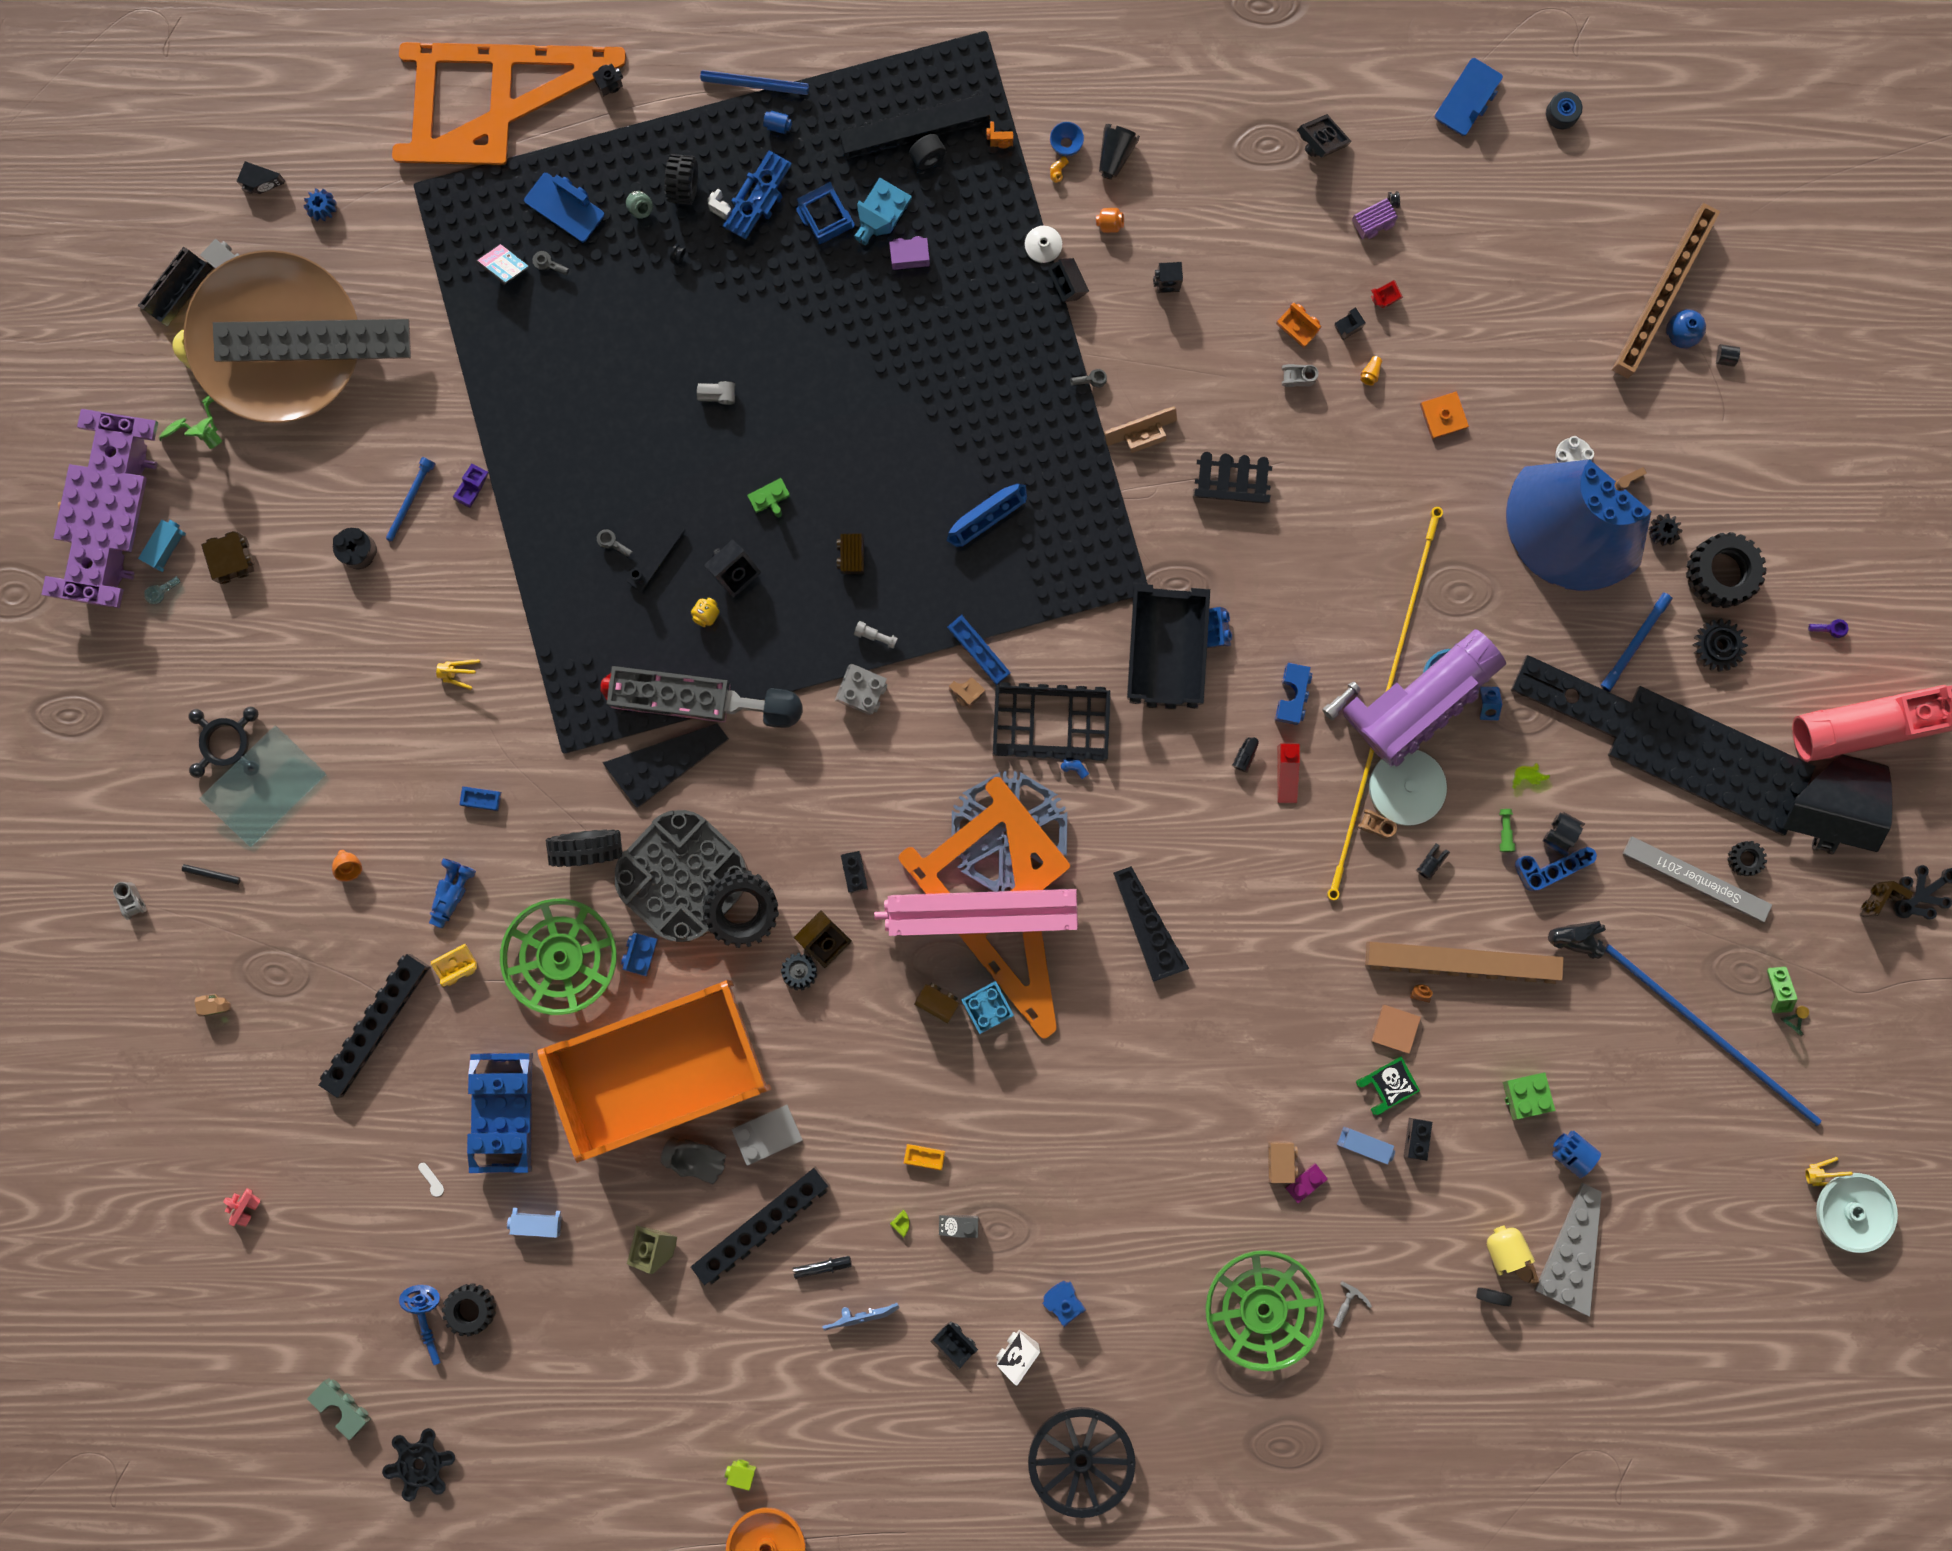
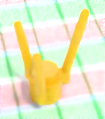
M480 660L439 663L436 669V676L443 679L445 683H451L471 690L472 686L451 678H454L455 673L475 674L476 671L455 669L454 666L480 663Z
M1838 1157L1817 1164H1811L1805 1170L1806 1181L1808 1184H1812V1186H1826L1828 1182H1822L1825 1181V1178L1852 1176L1853 1173H1825L1823 1169H1820V1167L1838 1161Z

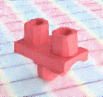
M246 1188L239 1202L237 1200L240 1195L234 1193L232 1199H224L223 1202L228 1205L225 1212L230 1214L234 1208L229 1218V1225L235 1226V1224L246 1227L251 1215L243 1212L245 1206L256 1210L259 1205L260 1199L253 1195L252 1190Z

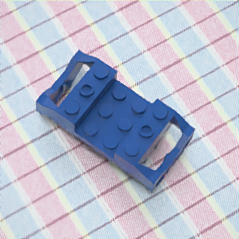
M533 1053L470 1054L468 1094H472L471 1133L467 1134L469 1173H529L532 1171ZM480 1060H520L523 1073H476V1067ZM523 1153L519 1165L515 1163H492V1165L478 1166L475 1161V1154Z

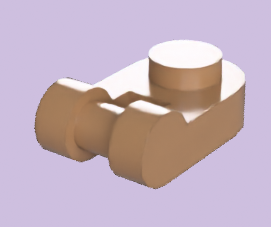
M1642 467L1615 480L1616 490L1620 491L1628 487L1631 481L1635 484L1644 480V475L1647 474L1645 468Z

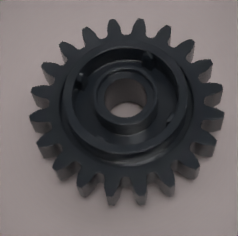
M1722 618L1717 622L1714 619L1710 621V624L1705 623L1703 628L1697 630L1700 635L1694 636V639L1698 640V642L1692 644V646L1698 647L1694 654H1700L1697 661L1704 660L1703 667L1710 664L1711 671L1716 667L1718 672L1723 671V668L1728 671L1731 667H1737V662L1743 661L1741 656L1746 655L1747 652L1742 650V648L1747 647L1748 644L1742 643L1747 637L1740 636L1743 629L1737 631L1738 624L1730 626L1731 620L1724 623ZM1718 641L1722 642L1723 650L1718 648Z

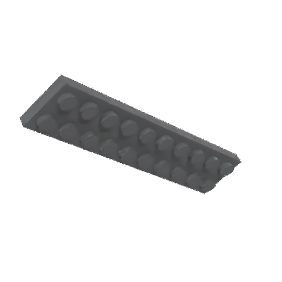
M409 319L213 322L215 362L411 358Z

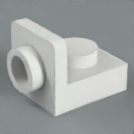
M717 189L708 198L709 210L727 220L732 212L731 207L724 201L720 202L723 196L721 190Z

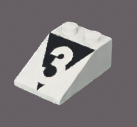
M1021 1330L1011 1334L1007 1340L1009 1343L1007 1348H1002L996 1356V1359H998L997 1366L1016 1386L1040 1353L1039 1344Z

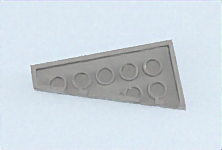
M1581 1183L1539 1278V1283H1537L1534 1290L1590 1317L1602 1192Z

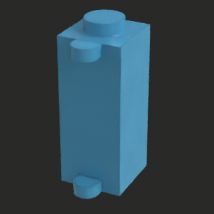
M161 519L138 559L163 572V567L182 536H185L186 533L180 530V525L172 520L166 522Z

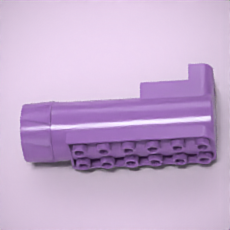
M1474 629L1407 688L1403 689L1398 683L1394 684L1368 708L1356 697L1344 708V717L1362 735L1367 744L1382 760L1388 763L1390 767L1394 765L1397 767L1405 760L1404 757L1408 753L1413 754L1418 750L1421 742L1431 739L1435 730L1445 727L1449 722V718L1453 715L1455 717L1459 715L1464 709L1463 706L1467 703H1473L1478 698L1479 687L1488 682L1493 675L1506 665V661L1497 647L1483 633Z

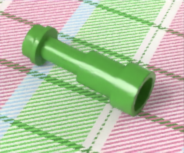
M1500 809L1499 816H1502L1503 822L1501 844H1499L1500 852L1516 851L1515 843H1513V830H1511L1510 816L1513 815L1512 809Z

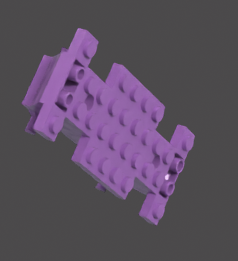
M81 409L77 427L83 430L95 431L88 467L69 464L53 537L55 540L72 543L64 579L45 576L41 595L120 608L123 589L118 588L119 582L122 578H134L133 571L123 569L125 555L122 554V551L132 552L147 480L145 476L141 475L145 468H157L156 461L146 460L147 445L144 443V439L155 441L158 422ZM116 450V454L111 457L112 452ZM90 561H92L93 564L91 568L88 569V564Z

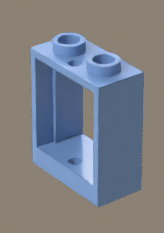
M1343 1126L1337 1145L1387 1165L1389 1161L1393 1160L1395 1155L1393 1145Z

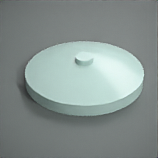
M1419 750L1413 754L1408 753L1404 757L1405 760L1397 767L1395 765L1390 767L1388 763L1381 759L1374 767L1370 776L1369 794L1374 807L1383 817L1392 820L1398 825L1412 826L1426 822L1438 813L1446 798L1447 783L1442 768L1435 759Z
M1853 1173L1852 1176L1835 1177L1821 1191L1816 1206L1818 1224L1825 1237L1835 1246L1850 1252L1865 1253L1881 1247L1892 1236L1897 1224V1205L1891 1191L1880 1180L1867 1174Z

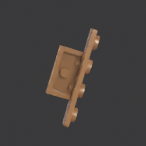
M1175 406L1166 408L1105 431L1106 444L1110 446L1125 440L1131 453L1166 441V434L1162 426L1177 421Z

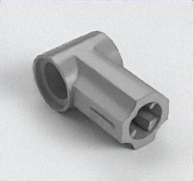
M724 381L718 384H698L697 400L716 401L726 405L734 404L735 383Z

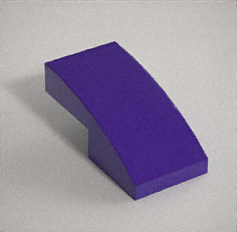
M471 463L462 477L463 482L453 495V500L471 508L485 483L488 471Z

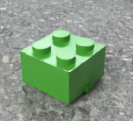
M1545 1072L1502 1082L1506 1094L1505 1103L1509 1105L1512 1120L1556 1111Z

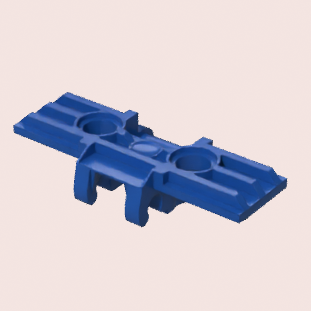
M768 151L754 174H747V179L739 193L731 200L735 207L723 227L747 239L761 214L765 215V218L769 220L772 216L770 209L774 202H780L782 199L781 193L776 189L792 163ZM764 175L772 176V181L764 183L762 178ZM756 183L757 185L747 201H744L743 199L752 184ZM743 210H752L753 212L750 215H745Z

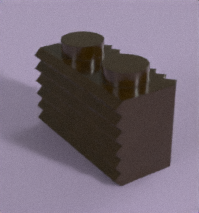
M840 534V539H837V551H840L841 558H837V569H841V574H864V534Z

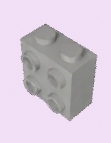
M850 664L835 701L871 715L873 712L878 711L881 703L878 700L880 695H883L886 691L888 684L885 682L887 678Z

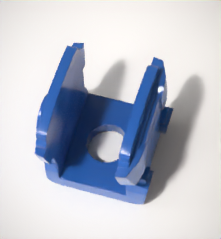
M1062 1281L1053 1286L1044 1295V1302L1042 1303L1050 1312L1053 1311L1058 1316L1059 1321L1064 1327L1086 1311L1085 1306L1076 1298L1074 1294L1075 1289L1071 1281Z

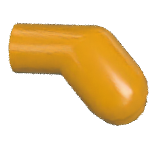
M1062 156L1050 167V178L1055 183L1063 179L1062 168L1069 164L1065 156Z

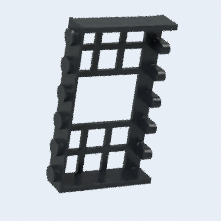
M1000 682L999 685L995 686L992 756L1107 761L1111 690H1106V687H1095V690L1087 689V686H1076V689H1069L1067 685H1057V688H1049L1048 684H1038V687H1030L1028 683H1019L1018 686H1011V683ZM999 694H1013V708L998 707ZM1017 694L1031 695V709L1016 708ZM1035 695L1069 697L1067 747L1033 745ZM1073 697L1087 698V711H1073ZM1091 698H1105V712H1091ZM998 712H1012V726L998 725ZM1016 712L1030 713V727L1016 726ZM1072 715L1087 716L1086 729H1072ZM1090 716H1105L1104 730H1090ZM997 729L1012 730L1011 744L997 743ZM1015 730L1030 731L1029 745L1015 744ZM1072 733L1086 734L1085 747H1071ZM1090 734H1104L1103 748H1089Z

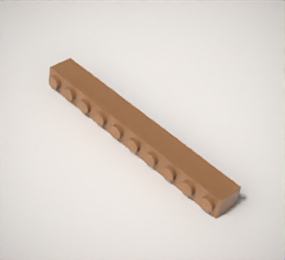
M1703 203L1695 212L1618 356L1612 371L1627 379L1635 373L1720 213L1719 210Z
M1366 942L1365 965L1370 966L1372 970H1382V967H1390V971L1401 972V968L1409 969V973H1421V970H1428V974L1440 975V971L1448 972L1447 976H1459V973H1467V977L1479 978V974L1486 975V979H1498V976H1505V980L1517 981L1518 977L1525 978V982L1537 983V979H1543L1546 984H1556V981H1561L1563 976V957Z

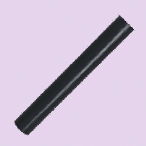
M186 864L182 866V872L237 885H239L241 880L240 877Z

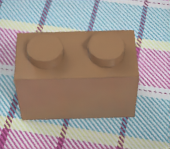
M1268 1142L1270 1183H1295V1178H1298V1167L1295 1166L1294 1159L1298 1157L1297 1147H1294V1143Z

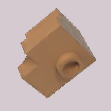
M972 676L965 683L953 681L949 685V690L958 697L956 701L962 707L967 706L970 708L985 693V689Z

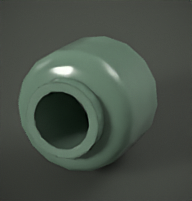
M634 191L626 199V208L634 217L646 218L652 212V201L644 192Z

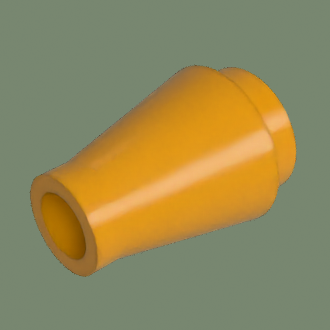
M1377 356L1372 357L1360 374L1362 383L1373 386L1378 382L1383 362L1381 358Z

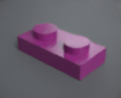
M1314 1163L1295 1179V1183L1288 1184L1285 1189L1297 1203H1300L1328 1178L1317 1164Z

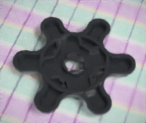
M426 1428L422 1431L420 1440L417 1443L408 1442L403 1435H397L392 1439V1446L397 1450L399 1457L397 1462L385 1465L382 1474L386 1479L398 1477L403 1480L402 1498L407 1502L413 1501L417 1496L418 1489L423 1486L429 1487L436 1495H441L446 1490V1484L441 1480L439 1471L442 1467L450 1466L455 1462V1454L450 1450L444 1452H437L433 1443L436 1433L431 1428ZM416 1459H421L425 1463L423 1469L415 1467Z

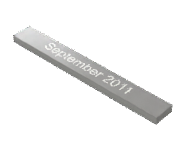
M1633 836L1630 837L1623 852V855L1761 922H1765L1772 907V904Z

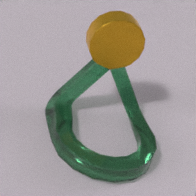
M1798 1006L1795 1011L1796 1014L1781 1018V1020L1802 1037L1804 1035L1801 1031L1802 1018L1808 1017L1809 1009L1805 1006ZM1798 1017L1797 1027L1788 1020Z

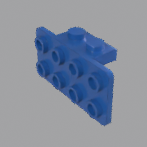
M1471 58L1434 118L1462 136L1467 135L1479 115L1483 116L1486 112L1488 100L1493 101L1498 93L1495 89L1501 82L1503 75L1478 59Z
M543 173L524 198V202L579 241L585 242L604 218V212L590 203L587 196L588 193L581 187H578V189L574 187L568 178H561L558 175L552 177L548 173Z

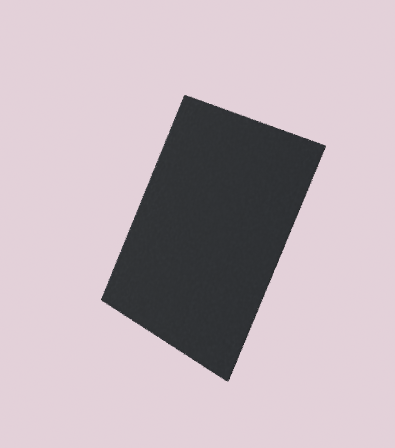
M986 31L794 81L809 85L807 95L760 90L507 158L505 165H480L414 184L418 206L560 748L564 754L694 719L611 708L607 705V700L601 693V682L603 678L611 673L612 666L727 680L731 685L730 691H735L740 698L763 700L766 697L767 691L771 688L792 692L843 678L850 664L869 671L962 645L947 628L961 615L979 636L985 639L1133 598L1134 583L1148 584L1108 445L1105 441V435L1090 383L1073 386L1070 383L1071 378L1087 376L1067 304L1062 301L1048 271V268L1054 264V260L1048 263L1036 262L1028 256L1025 250V239L1032 229L1044 225L989 35ZM973 94L985 95L990 112V122H994V132H1013V146L1008 148L990 146V140H987L986 128H990V122L939 135L938 138L946 148V153L934 166L923 170L917 168L909 155L911 147L916 142L846 160L839 133L847 127H860L863 123L879 122L882 118L890 119L897 117L901 113H913L920 108H932L939 103H951L954 99L963 100ZM775 111L789 115V119L792 120L790 131L783 134L763 127L765 113ZM768 151H771L792 163L776 189L781 193L782 199L780 202H774L770 209L772 213L770 219L768 220L765 218V215L761 214L747 239H744L723 227L726 220L709 210L708 198L712 192L715 193L717 189L721 190L723 197L720 202L724 201L729 204L732 211L735 205L731 200L739 193L747 179V174H754ZM671 154L696 157L698 163V185L695 199L691 205L667 202L665 197V170ZM543 173H548L552 177L558 175L561 178H568L577 189L581 187L588 193L587 196L590 203L604 212V218L585 242L579 241L524 202V198ZM764 175L762 178L764 183L772 181V176ZM881 178L911 195L912 199L891 233L878 236L873 234L867 245L862 244L863 240L859 242L854 238V235L860 228L857 203L859 201L865 202L878 179ZM831 182L841 204L850 214L855 226L819 245L809 225L803 224L797 213V199ZM756 183L752 184L751 188L749 189L748 193L743 199L744 201L748 200L752 191L757 185ZM642 191L648 195L653 204V209L649 216L646 218H636L628 211L626 199L630 193ZM830 194L806 206L819 230L843 219ZM743 210L745 215H750L753 212L752 210ZM917 236L927 238L930 266L892 270L890 242L898 238L904 240H911ZM1041 240L1040 243L1045 245L1047 241ZM499 244H502L530 266L529 269L506 285L476 263V260ZM676 244H679L680 248H686V253L680 263H677L676 259H670L671 251ZM539 251L547 252L553 262L569 268L568 275L566 276L553 269H537L533 264V256ZM724 381L735 383L734 404L726 405L716 401L697 400L698 384H718ZM781 478L790 494L789 497L777 503L782 511V516L776 517L771 507L756 513L747 495ZM1016 484L1026 486L1027 499L1024 504L967 544L956 547L946 541L953 525L985 500L1006 487ZM670 519L686 531L642 593L627 583L626 580L630 575V571L636 567L666 522ZM602 530L612 531L615 534L616 541L632 551L630 557L628 558L613 547L608 549L600 547L597 542L598 533ZM840 534H864V574H841V569H837V558H841L840 551H837V539H840ZM732 539L746 552L761 571L734 598L704 566L712 558V554L716 549H722ZM707 598H711L717 602L720 613L712 625L702 627L692 620L691 610L699 599L707 600ZM858 622H864L866 626L874 628L886 636L892 637L894 635V637L898 638L894 649L888 648V644L876 639L873 641L863 636L861 638L855 636L854 632Z

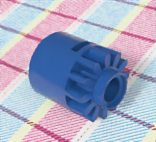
M1570 1131L1568 1135L1563 1133L1553 1145L1556 1149L1552 1153L1553 1157L1579 1178L1586 1176L1601 1157V1152L1575 1131Z

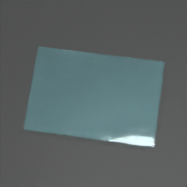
M275 725L199 799L227 824L238 837L252 847L326 773ZM252 766L253 771H249L248 767Z

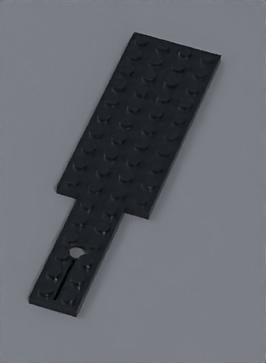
M1526 655L1511 688L1512 691L1614 737L1615 740L1608 756L1782 836H1786L1788 830L1783 828V824L1796 798L1807 787L1816 767L1642 686L1637 688L1630 702L1529 655ZM1568 689H1574L1578 692L1579 699L1576 703L1567 702L1565 693Z

